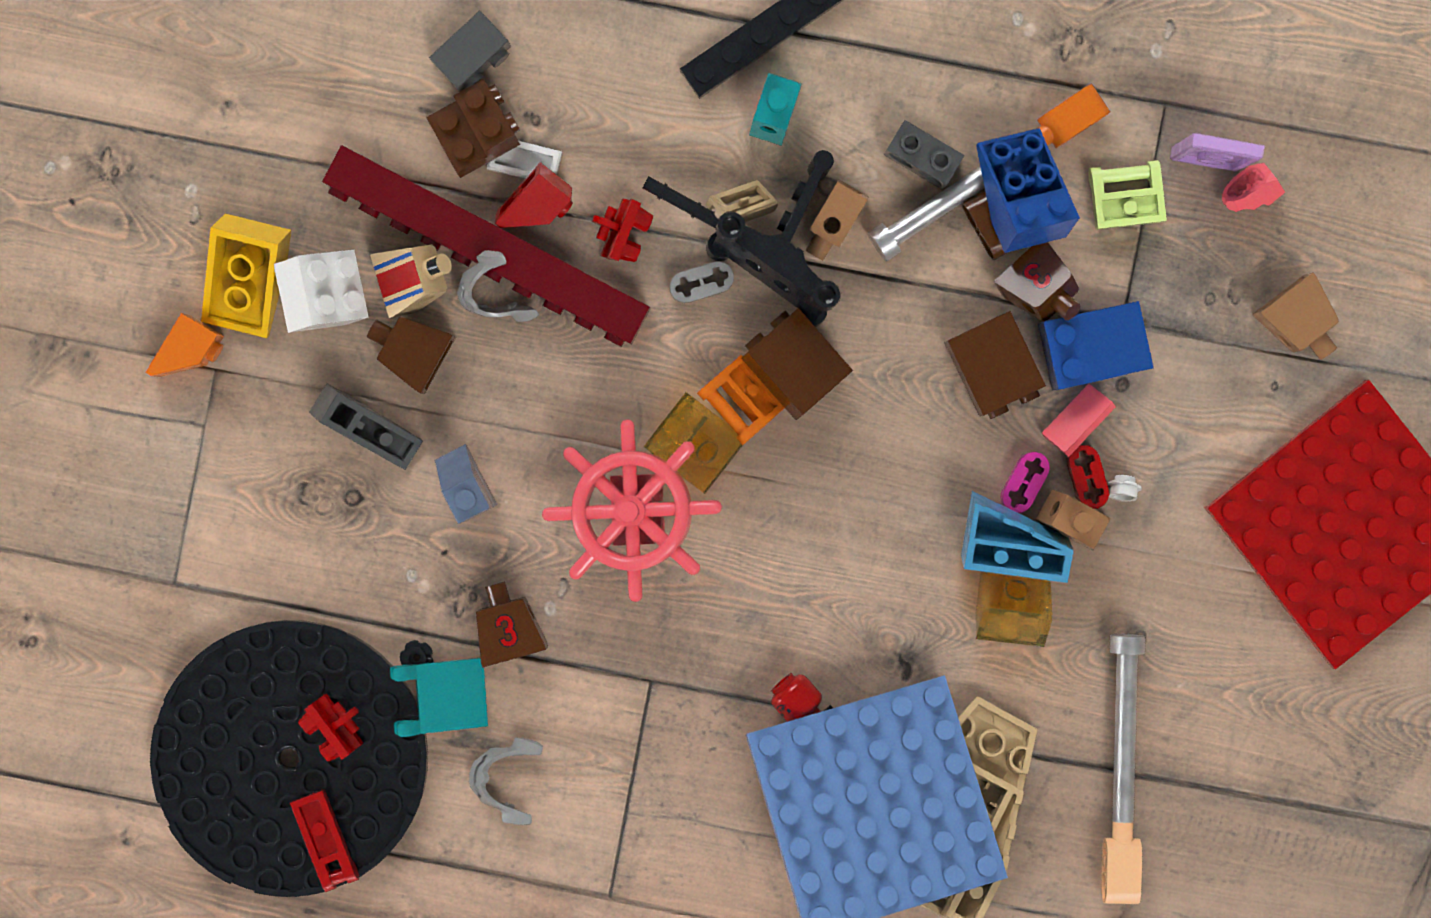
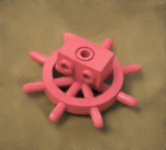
M626 419L620 425L622 452L608 455L592 465L575 448L567 447L564 450V458L583 476L575 489L572 506L547 507L543 510L542 517L546 521L572 520L576 535L586 551L570 568L569 575L572 579H580L593 563L598 560L611 568L627 571L629 599L633 602H638L643 596L641 573L643 569L658 565L672 557L690 575L699 573V563L680 546L688 534L692 515L718 514L722 509V505L717 500L691 501L687 485L677 470L694 452L693 443L689 441L682 443L667 461L647 452L636 451L634 423ZM636 466L647 468L655 474H637ZM622 467L623 475L610 476V481L604 476L608 472ZM666 483L673 495L674 502L658 503V501H663V486ZM595 487L611 501V505L589 506L591 494ZM664 516H675L672 530L667 535L665 533ZM590 519H612V522L597 537ZM612 542L613 546L626 545L627 555L617 553L608 547ZM641 544L659 545L658 548L650 553L641 555Z

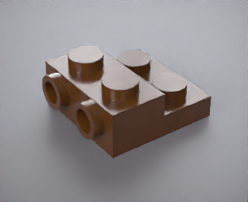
M484 79L453 95L456 100L455 102L426 117L460 178L520 145L515 136V133L520 131L516 121L510 112L505 115L499 107V105L504 103L501 94L495 84L488 87Z

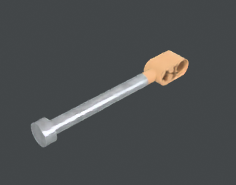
M1111 634L1110 653L1117 654L1112 838H1104L1102 845L1101 893L1103 903L1139 904L1142 885V844L1139 838H1133L1137 663L1138 655L1145 654V636Z

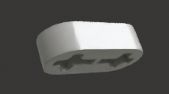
M720 261L682 271L672 278L670 292L673 298L681 303H691L721 294L732 286L734 280L733 271L729 265ZM719 268L721 273L727 272L728 278L724 279V286L718 287L716 282L704 285L703 279L713 276V269ZM686 278L688 283L700 281L701 286L692 288L691 296L685 297L683 292L677 293L675 287L680 286V279Z

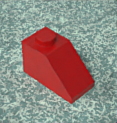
M540 162L496 211L495 224L500 228L549 225L556 216L562 218L573 204L571 201L572 187Z

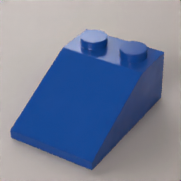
M1139 301L1077 314L1068 321L1064 318H1058L1038 324L1052 391L1154 368Z

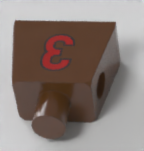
M1048 242L1031 246L994 280L998 290L1006 300L1041 322L1047 321L1056 312L1068 321L1074 318L1080 310V304L1072 298L1078 293L1079 287L1069 269Z
M505 581L485 587L490 606L476 611L482 668L546 650L548 643L526 597L510 600Z

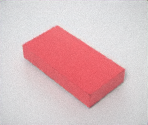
M1088 384L1042 432V435L1069 457L1116 406L1096 388Z

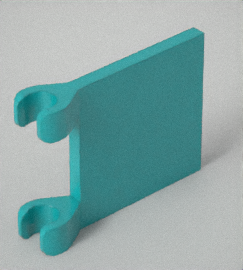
M481 658L390 667V678L398 682L416 680L418 720L394 722V733L396 735L409 737L426 733L488 726L485 674Z

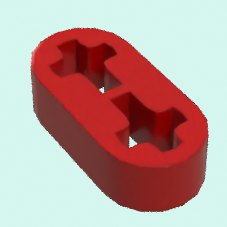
M1080 445L1066 458L1074 492L1078 501L1093 509H1098L1104 506L1109 498V488L1098 452L1091 446ZM1082 450L1084 455H1091L1092 461L1087 463L1088 475H1085L1083 467L1075 465L1074 461L1079 458V452ZM1087 479H1091L1094 488H1100L1101 494L1096 496L1097 502L1095 503L1091 499L1084 498V493L1089 491Z

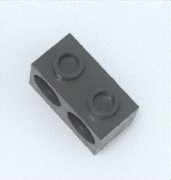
M904 120L884 153L886 157L942 190L947 186L965 156Z

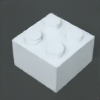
M354 250L299 255L274 264L288 333L342 326L369 318Z

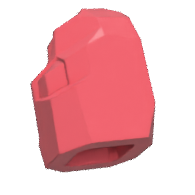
M1264 163L1248 166L1233 177L1224 188L1222 202L1229 210L1235 212L1243 209L1255 210L1263 204L1271 205L1285 191Z

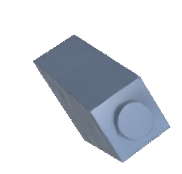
M466 444L435 460L442 494L458 524L497 506Z

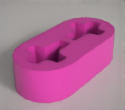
M1027 452L1020 457L1002 489L1000 497L1003 506L1017 513H1023L1031 507L1050 470L1049 461L1043 454ZM1035 458L1039 459L1038 466L1042 468L1041 473H1033L1029 481L1024 480L1029 470L1024 466L1025 462H1033ZM1023 483L1026 486L1021 496L1026 500L1024 504L1017 503L1013 507L1010 505L1012 499L1008 497L1010 491L1017 492Z

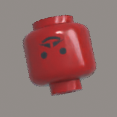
M790 673L771 690L774 694L771 704L787 722L821 712L818 706L822 701V694L803 674L794 676Z

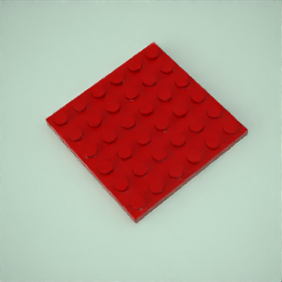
M1364 380L1205 507L1206 511L1332 669L1336 670L1431 594V457L1370 380Z

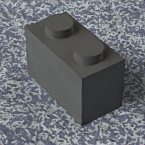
M479 10L429 58L460 92L484 79L482 74L491 65L496 68L502 64L510 54L507 50L511 48V45L504 35Z

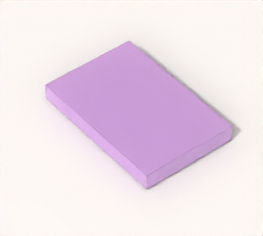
M1193 133L1172 146L1170 159L1236 172L1262 159L1265 146Z

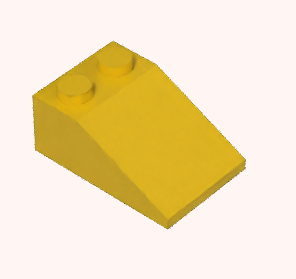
M226 213L210 228L201 322L263 338L269 337L280 294L274 264L288 259L291 238L290 229Z

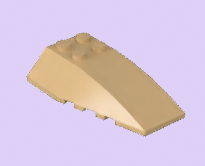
M976 696L958 716L1005 870L1007 871L1010 847L1017 827L1015 824L1018 810L1024 795L1023 787L1026 774L1029 772L1038 729ZM1002 880L920 906L943 918H984Z

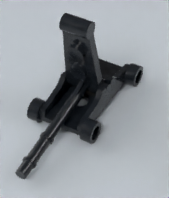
M821 150L814 155L808 165L809 177L806 183L800 180L791 197L792 200L796 201L792 212L785 210L776 228L782 231L780 235H764L746 226L744 218L736 212H726L718 219L714 215L715 212L701 205V202L697 203L668 187V184H663L648 176L642 187L644 190L657 196V199H663L690 214L693 219L695 217L716 229V233L710 236L706 244V251L711 259L715 261L731 259L795 307L799 308L815 327L822 324L827 316V311L832 310L838 304L841 298L839 287L834 282L822 281L808 267L803 250L799 247L795 248L791 243V239L819 181L826 177L833 166L834 158L830 152Z

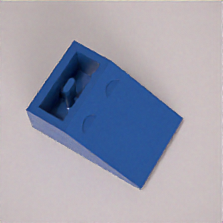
M1040 128L977 143L976 147L991 223L1004 253L1066 238L1080 217Z

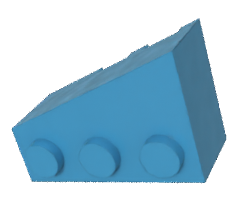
M972 491L961 552L964 569L1068 583L1074 552L1069 537Z

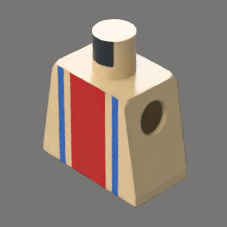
M432 244L370 255L389 318L416 313L447 291L444 275L450 273L452 268L451 261L445 254L437 255L436 248Z

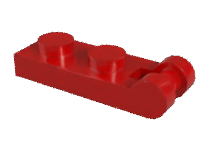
M325 789L292 801L290 803L323 890L328 892L336 889L337 884L347 881L349 884L359 880L357 867L350 856ZM338 860L341 868L331 871L327 863Z

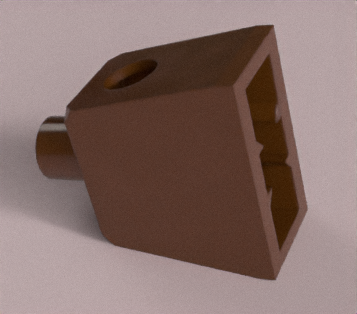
M403 317L398 318L393 328L376 319L367 334V338L383 346L377 360L421 394L427 392L456 339L452 334Z

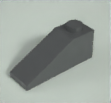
M328 383L309 411L323 425L406 470L423 442L422 439Z

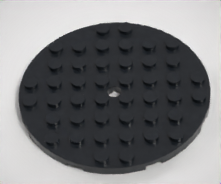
M280 620L252 625L221 638L200 652L182 670L168 690L163 700L164 703L161 707L157 723L153 728L150 749L151 778L156 801L160 803L164 816L169 823L168 827L181 847L211 874L229 884L234 883L240 887L253 890L257 894L275 897H299L323 893L325 891L321 886L290 803L325 789L350 856L357 867L359 877L377 866L394 849L411 825L421 803L428 772L427 734L400 737L394 733V722L418 720V708L416 699L405 681L398 682L390 678V667L393 665L381 653L358 637L339 628L304 620ZM326 693L334 704L339 701L347 712L356 706L359 713L353 716L352 719L359 727L356 733L363 741L361 746L341 760L338 757L329 762L319 752V746L326 741L320 730L318 729L309 735L298 724L299 720L306 713L304 709ZM292 749L297 751L299 757L297 766L287 767L282 763L281 753L283 750ZM338 860L327 863L331 871L341 868ZM347 881L337 884V887L347 884Z

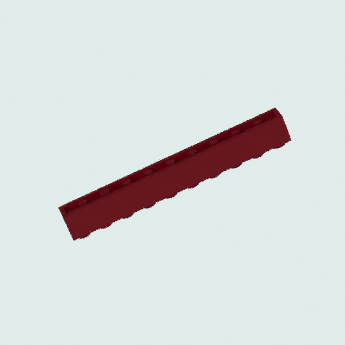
M343 145L340 146L322 180L324 184L330 187L328 194L344 202H347L349 197L360 202L361 205L358 209L376 219L380 213L392 219L389 226L408 235L410 229L423 235L420 242L425 245L432 244L437 251L441 245L453 251L450 258L467 267L470 266L471 262L478 264L479 262L476 257L485 250L502 253L505 256L506 264L489 269L483 275L500 283L502 277L514 283L513 291L528 299L531 298L532 294L545 299L542 306L559 315L562 314L563 310H566L576 316L573 320L574 323L589 331H592L594 326L606 331L604 338L620 347L623 346L624 342L630 345L633 344L651 309L648 305Z

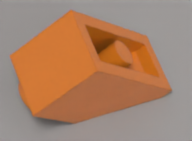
M181 313L145 373L150 376L162 377L207 366L209 361L213 363L220 355L224 346L221 344L224 336L194 317Z

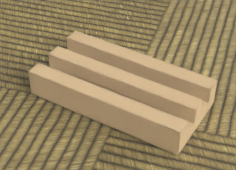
M758 180L712 195L705 205L709 210L716 209L714 215L718 219L722 214L732 211L740 214L744 221L747 222L774 212L779 203ZM757 192H758V194H759V195L753 196V197H751V198L749 197L750 195H753V194H755V193H757ZM740 199L737 203L728 206L725 205L727 203Z

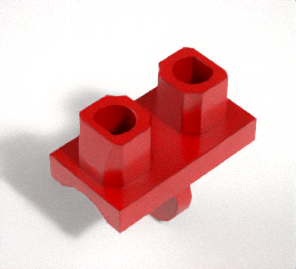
M622 198L618 209L608 206L604 218L597 215L593 216L591 222L600 226L596 238L605 242L600 254L601 257L614 261H637L641 245L627 240L632 228H635L639 231L647 232L653 220V215L641 208L640 202Z
M326 693L304 709L306 713L299 720L298 724L309 735L318 729L320 730L326 741L319 746V752L326 761L329 762L338 757L342 760L363 744V741L356 733L359 727L352 719L353 716L359 713L356 706L347 712L339 701L334 704Z

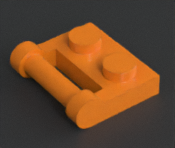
M740 355L698 391L697 394L703 401L705 399L709 401L737 433L736 439L744 445L784 409V406L741 359L743 356ZM720 386L753 422L751 425L748 426L717 391Z

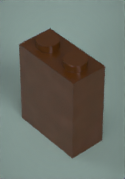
M799 308L791 315L786 310L770 323L774 329L767 336L764 337L760 332L745 345L749 351L741 358L795 420L803 416L853 371Z
M1011 311L944 342L979 416L988 414L990 419L998 417L1009 411L1007 404L1018 399L1021 405L1039 397L1038 390L1046 386Z

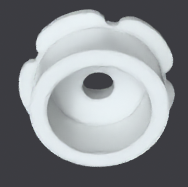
M1116 475L1115 479L1107 484L1108 488H1110L1109 497L1119 501L1137 500L1138 491H1141L1142 487L1135 483V477L1129 475Z

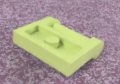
M1159 160L1147 161V165L1101 170V167L1089 168V183L1092 192L1096 230L1167 221ZM1140 179L1149 180L1150 188L1104 192L1105 183Z

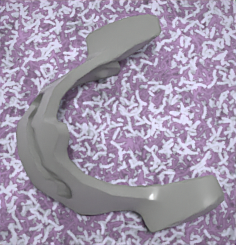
M488 250L483 251L476 257L479 263L463 273L457 294L460 304L466 310L485 317L511 315L517 322L530 321L539 316L536 309L518 305L517 302L491 309L486 304H476L472 298V288L476 281L489 269L506 264L505 256L502 253Z
M514 738L512 746L490 748L476 759L471 767L469 774L470 788L482 803L502 812V821L505 823L530 825L532 823V816L514 809L515 805L497 802L488 794L485 787L489 780L488 769L492 763L503 757L511 755H540L543 745L539 742L526 738Z

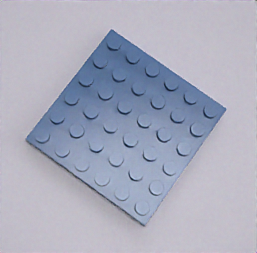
M945 675L746 734L800 918H880L1008 878Z

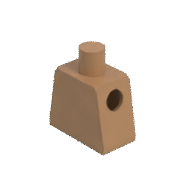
M838 180L809 229L815 235L806 251L823 261L833 244L840 247L869 197L843 181ZM830 217H835L840 221L836 231H831L826 227Z
M1314 272L1300 277L1253 313V316L1292 352H1299L1310 346L1317 357L1322 360L1337 349L1326 332L1338 324L1339 319Z
M1051 490L1035 520L1093 551L1111 518L1067 494ZM1059 504V507H1058L1057 511H1056L1055 514L1053 515V512H1054L1055 508H1056L1057 505Z

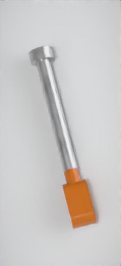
M1091 83L1037 119L1040 124L1038 128H1040L1047 146L1052 143L1057 149L1108 115L1111 111ZM979 166L888 228L881 223L869 231L868 236L881 257L887 262L901 252L899 247L901 243L984 189L981 167Z

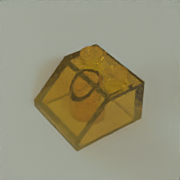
M685 392L643 447L653 455L667 461L682 443L686 441L693 443L694 452L677 471L681 477L706 494L743 445L736 439L737 433L727 423Z
M981 571L976 606V639L1045 647L1052 623L1051 581Z

